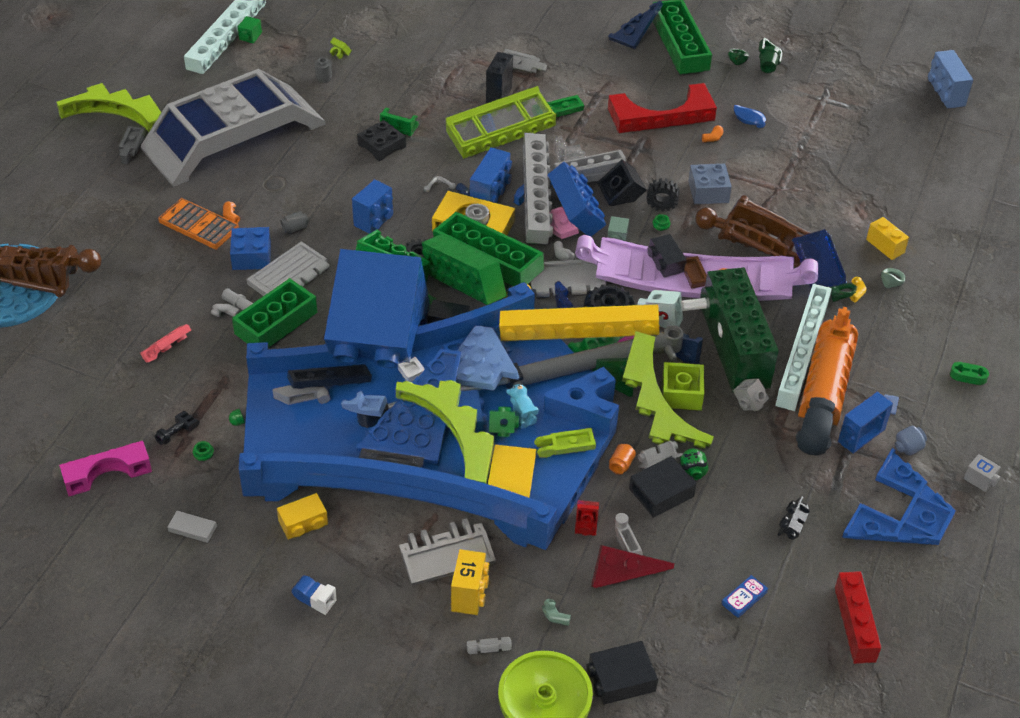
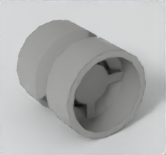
M472 204L466 208L465 216L487 225L489 209L483 204Z

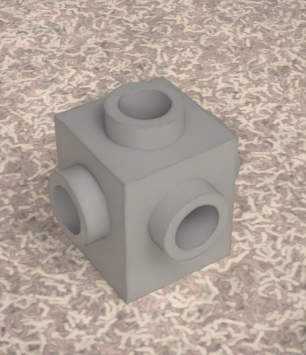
M745 379L733 390L743 410L758 411L769 399L759 379Z

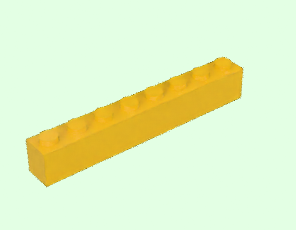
M658 304L500 311L501 341L635 336L636 331L648 335H659Z

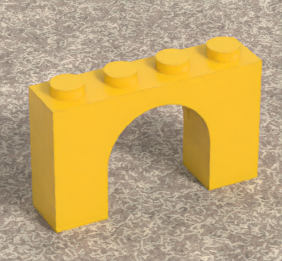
M447 191L432 217V231L455 212L465 215L466 208L469 205L483 204L489 209V221L486 226L508 235L515 222V208Z

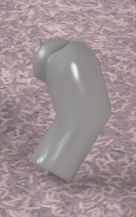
M561 241L554 243L557 259L563 261L574 259L575 254L571 250L563 248Z
M215 304L211 310V314L220 317L222 312L233 317L241 312L240 309L230 304Z

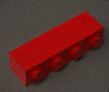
M839 572L835 591L853 663H876L881 650V644L862 573Z

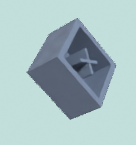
M725 164L690 165L688 182L694 204L729 203L732 186Z

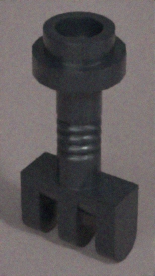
M182 411L175 416V425L167 430L161 428L156 432L155 440L160 445H166L171 441L170 437L183 428L190 432L198 427L200 421L194 419L188 412Z

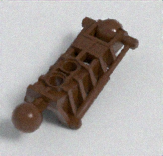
M746 195L741 196L726 219L718 217L716 211L709 207L701 208L695 216V221L701 229L720 228L718 239L730 240L732 243L738 242L744 244L745 247L756 248L757 251H762L770 256L794 257L793 266L799 267L802 261L806 259L818 261L821 256L819 242L822 237L821 233L814 232L812 234L786 221L785 218L749 201ZM769 234L778 237V239L769 236ZM795 244L800 246L797 253L792 251Z
M69 245L66 248L59 246L56 248L31 247L30 249L21 246L0 247V282L54 293L57 297H62L69 287V274H75L78 268L87 273L96 272L100 268L102 260L100 254L93 249H85L78 254L74 245Z

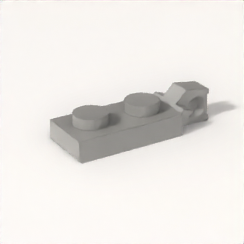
M504 50V53L513 55L514 69L530 73H536L537 70L546 72L547 65L539 62L540 58L513 50Z

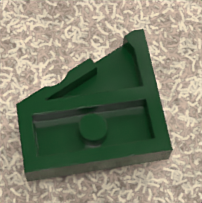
M628 358L597 359L596 370L604 367L616 379L615 390L632 397L633 387L625 385L626 382L622 381Z

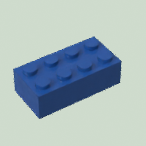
M562 162L548 174L562 207L573 225L590 237L607 225L604 220V213L598 208V201L592 196L594 192L587 185V178L582 173L578 174L573 165L569 166L567 163Z

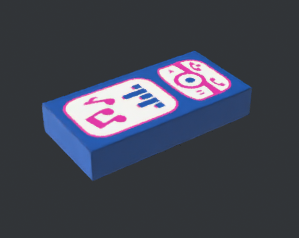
M751 575L722 600V605L739 618L767 593L768 588Z

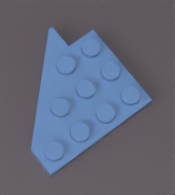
M475 325L457 350L461 351L462 356L456 382L462 386L494 391L503 377L518 380V371L493 328Z

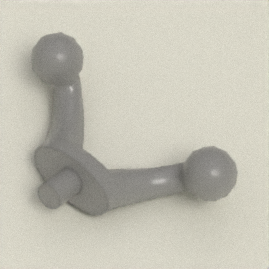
M436 176L424 187V191L429 192L434 183H446L450 189H454L456 185L441 176Z

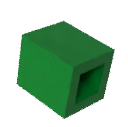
M246 16L237 26L239 40L254 43L262 33L260 19Z

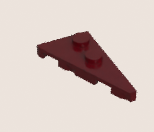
M600 545L591 587L598 588L674 569L675 563Z

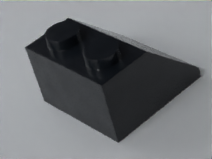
M623 159L597 182L610 206L635 202L647 191L636 169Z

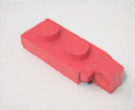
M188 324L179 326L140 352V355L146 363L157 359L158 352L161 351L163 353L172 347L171 343L174 341L178 343L187 338L186 333L191 331V328Z

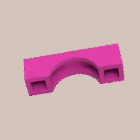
M143 441L59 465L68 496L90 491L92 482L105 472L121 471L128 474L131 478L152 472Z

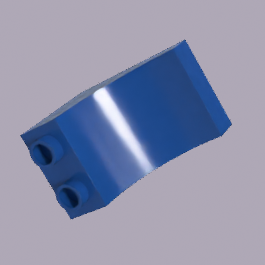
M340 249L324 336L330 354H333L334 360L341 363L354 364L357 363L358 357L374 359L375 365L383 368H396L399 362L410 363L418 326L427 324V314L430 309L421 257Z

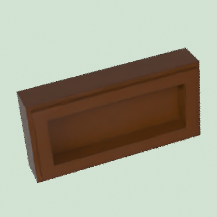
M698 256L686 258L684 274L691 289L704 287L707 274Z

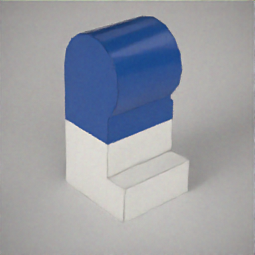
M305 575L299 579L291 590L292 594L299 601L324 615L327 614L337 601L335 587L329 584L324 586Z

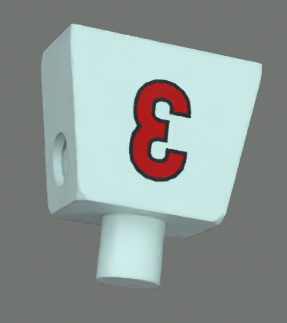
M653 290L648 299L640 298L637 305L658 304L659 326L679 327L683 320L681 292Z

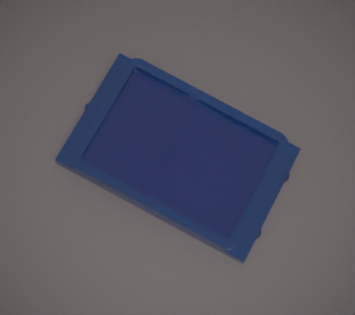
M826 229L792 239L801 263L806 259H814L818 263V279L815 283L810 284L811 288L813 284L830 288L847 283L846 274L830 234Z

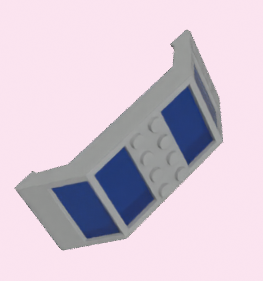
M256 69L167 104L141 144V150L168 182L175 187L189 181V176L201 159L292 121L302 123L308 126L310 130L325 125V121L291 86L260 69Z

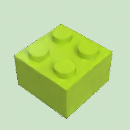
M664 362L662 395L671 408L702 410L704 399V365Z

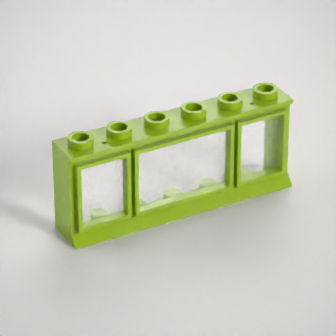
M538 86L446 118V132L463 159L488 151L491 147L495 148L524 137V133L535 134L556 126V113L552 111L540 93Z

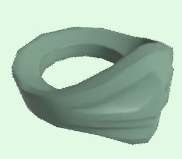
M887 268L882 270L881 279L886 288L901 286L905 282V275L898 269Z

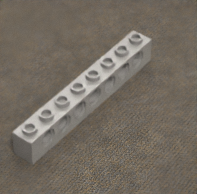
M524 133L523 174L526 243L548 244L549 237L553 235V226H550L552 224V213H549L552 208V201H549L551 189H548L550 187V178L547 177L550 172V165H547L549 163V153H546L548 152L549 142H546L545 134Z

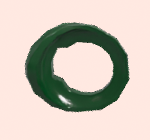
M731 48L728 52V57L735 65H740L749 59V53L745 50Z
M851 283L830 287L832 288L830 295L833 302L851 297L857 291V286ZM852 289L850 292H843L841 290Z

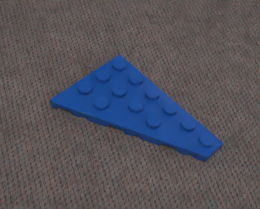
M440 349L435 358L426 365V369L412 383L422 386L429 384L439 388L440 381L452 380L456 382L462 356L461 351ZM398 399L392 408L388 409L378 420L377 425L370 429L369 434L364 440L357 444V452L438 465L446 424L428 409L413 402Z

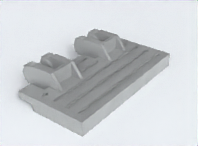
M462 519L465 535L459 536L457 525L455 522L449 523V532L432 536L434 544H431L427 531L421 530V539L424 546L420 548L417 546L415 535L413 533L408 534L410 547L408 543L400 544L399 548L411 586L454 575L459 549L486 553V562L489 565L494 564L496 559L483 524L473 525L475 533H472L468 519Z

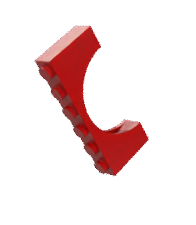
M705 83L689 85L687 101L680 107L672 110L656 111L645 109L633 103L625 93L609 95L608 110L618 133L715 121L717 110Z

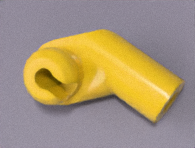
M854 277L851 281L852 284L857 286L856 293L850 297L853 302H857L866 293V286L860 277Z

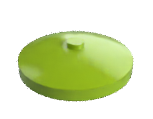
M535 651L518 657L505 669L499 682L498 700L505 718H587L592 705V684L586 671L572 658L554 651Z

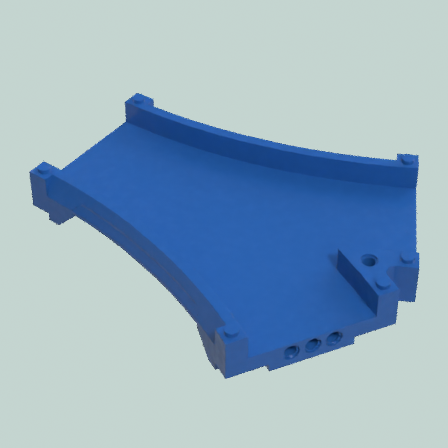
M523 282L509 288L507 298L454 317L419 326L414 339L411 359L416 357L424 369H426V365L435 358L440 349H443L442 345L467 337L475 325L490 328L497 327L500 332V311L533 310L535 293ZM562 339L506 341L511 349V353L508 356L512 363L517 362L518 366L574 353ZM268 342L247 343L246 360L249 377L244 453H240L239 475L243 496H265V501H280L297 490L298 486H314L374 492L414 499L492 519L494 524L513 543L523 547H527L529 543L547 550L561 524H565L599 466L600 458L616 433L619 405L613 403L616 379L602 367L593 372L587 370L525 385L527 396L531 399L533 405L539 409L538 414L535 415L537 421L535 424L523 429L520 426L519 428H514V433H510L509 437L497 436V433L489 432L490 410H498V407L505 406L511 407V411H513V405L510 401L511 396L506 392V384L497 386L494 391L487 389L478 390L479 398L483 397L484 410L481 411L486 413L487 425L483 426V432L494 435V446L496 444L536 449L530 498L489 485L491 463L487 484L465 478L464 456L457 439L447 425L438 465L357 452V444L364 440L372 427L360 426L357 413L344 409L341 403L344 400L350 401L356 398V393L360 391L363 392L364 396H385L388 404L397 402L396 384L397 382L406 381L398 367L383 368L375 365L374 359L358 357L357 363L354 364L341 363L333 359V354L329 353L326 344L269 350ZM454 346L449 349L457 351L460 346ZM366 364L372 375L371 382L324 386L330 396V400L324 404L319 403L318 399L288 405L273 397L272 389L291 385L287 378L288 370ZM501 419L500 422L502 424H507L508 420ZM586 428L592 429L596 443V449L559 455L553 454L551 457L544 458L539 457L537 454L538 449L541 447H537L534 441L540 436Z

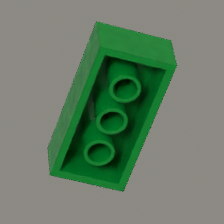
M289 278L232 318L234 334L246 343L268 342L269 348L318 313L316 296Z

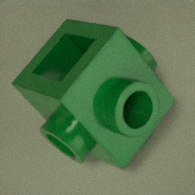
M500 406L498 410H490L489 432L497 433V436L509 437L510 433H514V428H519V416H515V411H511V407ZM507 419L508 423L502 424L500 420Z

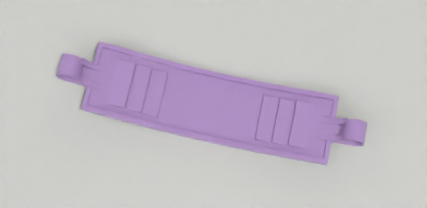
M582 235L577 240L575 251L577 258L596 264V278L649 292L653 290L681 292V297L700 299L702 287L691 289L684 272L663 277L661 272L657 270L653 259L648 256L647 246L615 238L602 237L601 247L599 248L590 236ZM683 253L685 258L698 256L706 274L707 271H715L722 268L745 267L758 301L792 299L793 286L812 284L818 279V263L814 259H806L802 261L799 267L793 269L794 257H728Z

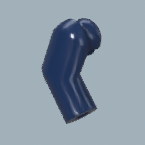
M463 183L457 184L456 190L462 195L470 196V189Z

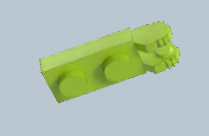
M591 428L551 433L550 435L540 436L534 441L537 447H541L537 451L541 458L551 457L553 454L559 455L596 449Z

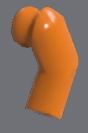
M717 125L711 133L702 134V142L718 141L723 135V128Z

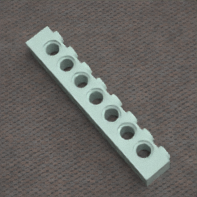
M234 0L184 55L186 70L204 74L237 37V26L246 16L252 18L256 16L261 8L265 6L266 0Z
M816 284L812 285L779 388L775 405L777 407L792 411L796 409L832 288Z

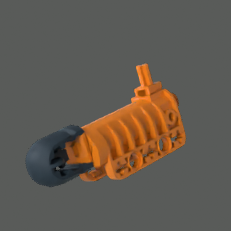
M847 307L839 308L837 316L834 315L833 320H827L819 327L798 417L804 418L802 429L796 434L797 447L808 455L819 456L830 448L831 438L829 436L832 425L838 426L858 340V331L854 325L850 324V311L847 310Z

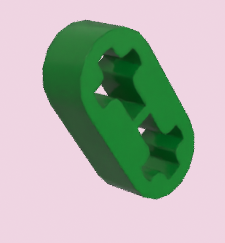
M955 362L951 367L950 376L956 381L984 385L989 377V371L983 366Z

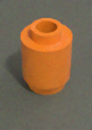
M619 444L611 456L609 468L615 474L621 475L626 472L634 460L636 452L631 445Z

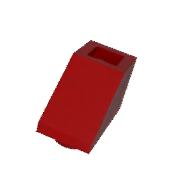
M578 500L575 534L596 536L599 502Z

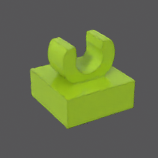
M334 37L330 41L333 45L330 50L332 56L336 52H338L336 55L338 59H341L343 54L349 56L352 50L346 43Z

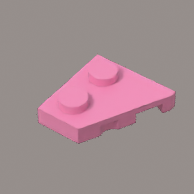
M562 206L549 212L552 213V224L550 226H553L554 235L564 239L579 233L578 228L569 221Z

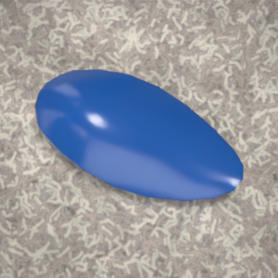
M734 105L735 116L741 122L756 125L757 128L765 126L766 117L763 113L755 109Z

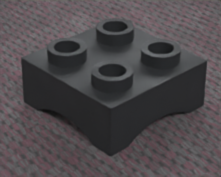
M385 120L357 134L358 145L369 150L378 161L383 160L391 152L399 149L402 150L406 147V136Z

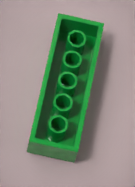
M684 0L662 1L663 5L654 18L653 23L678 73L688 74L710 71L712 53Z
M455 212L433 230V237L442 234L499 261L503 281L512 286L523 282L527 285L544 270L543 252L458 212Z
M442 234L422 242L423 256L426 260L430 261L428 274L431 277L486 305L507 296L499 261Z

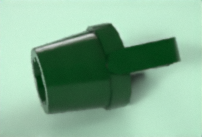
M764 38L760 41L758 49L760 52V69L765 73H772L776 70L777 65L781 63L782 50Z

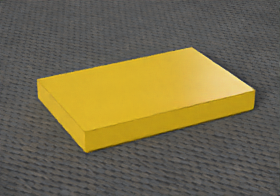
M495 444L488 484L530 498L536 449Z

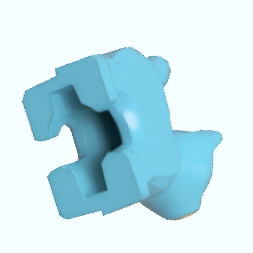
M517 384L511 389H507V394L511 396L510 401L513 405L515 416H519L520 428L523 429L535 424L537 421L535 415L538 414L539 409L533 405L531 399L527 396V388Z

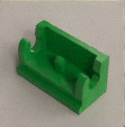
M385 108L380 113V122L385 120L405 135L412 136L419 125V121H415L418 117L416 115H413L411 119L388 113L390 108Z

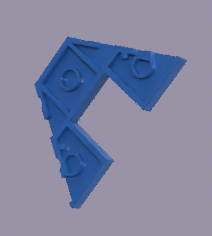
M892 448L875 480L913 497L901 521L860 503L844 530L842 537L939 545L956 510L946 503L938 492L935 494L927 486L928 482L918 472H915L908 462L905 463L895 453L896 450Z

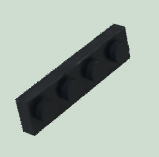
M366 364L288 370L287 378L293 389L371 382L372 375Z

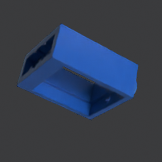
M877 391L845 415L838 442L844 448L855 453L886 429L893 403Z

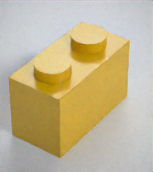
M882 217L870 224L866 240L893 260L905 253L909 237Z
M317 493L277 508L278 521L288 540L328 525L327 511Z

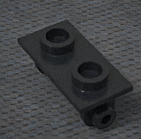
M803 496L796 501L792 500L786 507L788 512L779 523L781 528L777 534L778 536L786 533L787 537L791 540L799 537L803 528L802 524L806 521L810 512L809 505L801 503Z

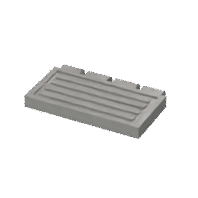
M301 241L249 277L247 285L263 296L289 278L303 287L304 284H308L315 279L318 274L320 275L329 269L330 265L327 263V258Z
M581 259L544 262V270L530 282V286L536 294V298L549 297L550 293H552L553 297L568 296V292H571V295H585L587 291L594 290V287L600 288L601 284L606 287V281L596 278V264Z

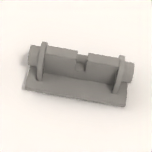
M669 440L657 445L659 453H657L655 447L641 451L638 454V459L643 464L638 465V468L646 469L670 456L677 461L676 458L682 456L683 453L676 452L678 448L676 441L672 442Z

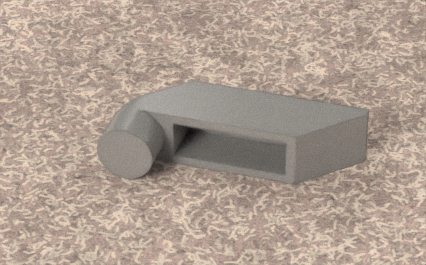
M289 385L272 389L274 399L288 405L318 399L319 403L324 404L330 400L328 390L325 387L293 389Z
M625 513L617 514L615 518V531L622 550L643 555L642 549L628 524V516Z

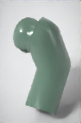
M546 599L542 606V611L547 619L552 623L569 626L571 615L559 613L555 607L556 602L553 599Z

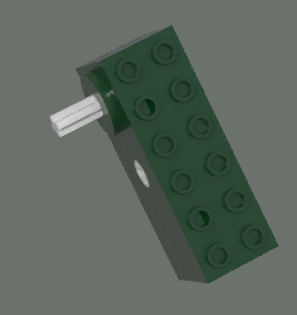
M745 267L707 271L705 287L701 289L700 299L681 301L682 311L702 310L732 392L745 379H759L765 389L771 388L779 350Z

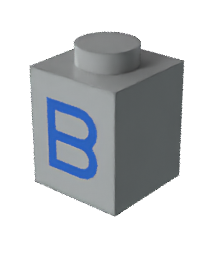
M978 454L968 466L964 479L986 492L990 486L994 487L999 481L1000 476L998 473L1001 467Z

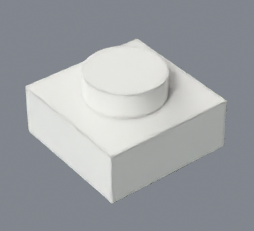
M416 357L410 359V363L402 362L398 364V370L405 380L409 382L413 381L417 376L419 377L425 370Z

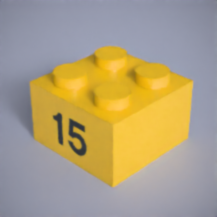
M459 549L451 584L452 612L478 615L479 607H484V591L488 588L489 563L486 562V553Z

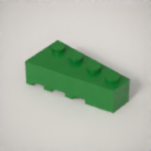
M375 230L357 241L356 251L421 257L415 252H407L406 247L402 244H394L393 239L389 236L384 238L379 230ZM421 257L425 281L427 282L430 261Z

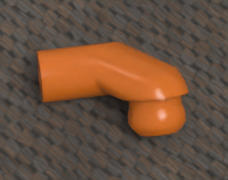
M225 202L223 205V217L238 224L240 217L233 213L235 211L233 207H236L235 203Z

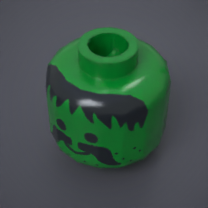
M694 448L688 449L680 457L683 469L694 480H699L707 474L709 467L704 452Z

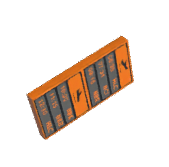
M183 198L178 200L158 218L159 223L215 250L231 237L232 228H239L237 223Z

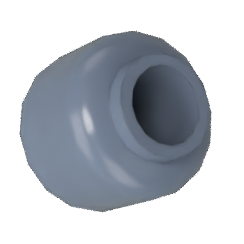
M908 426L896 434L897 442L894 444L900 453L904 452L906 455L911 456L925 448L927 437L920 427Z

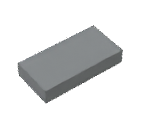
M176 511L167 528L168 532L208 543L217 524L212 520Z

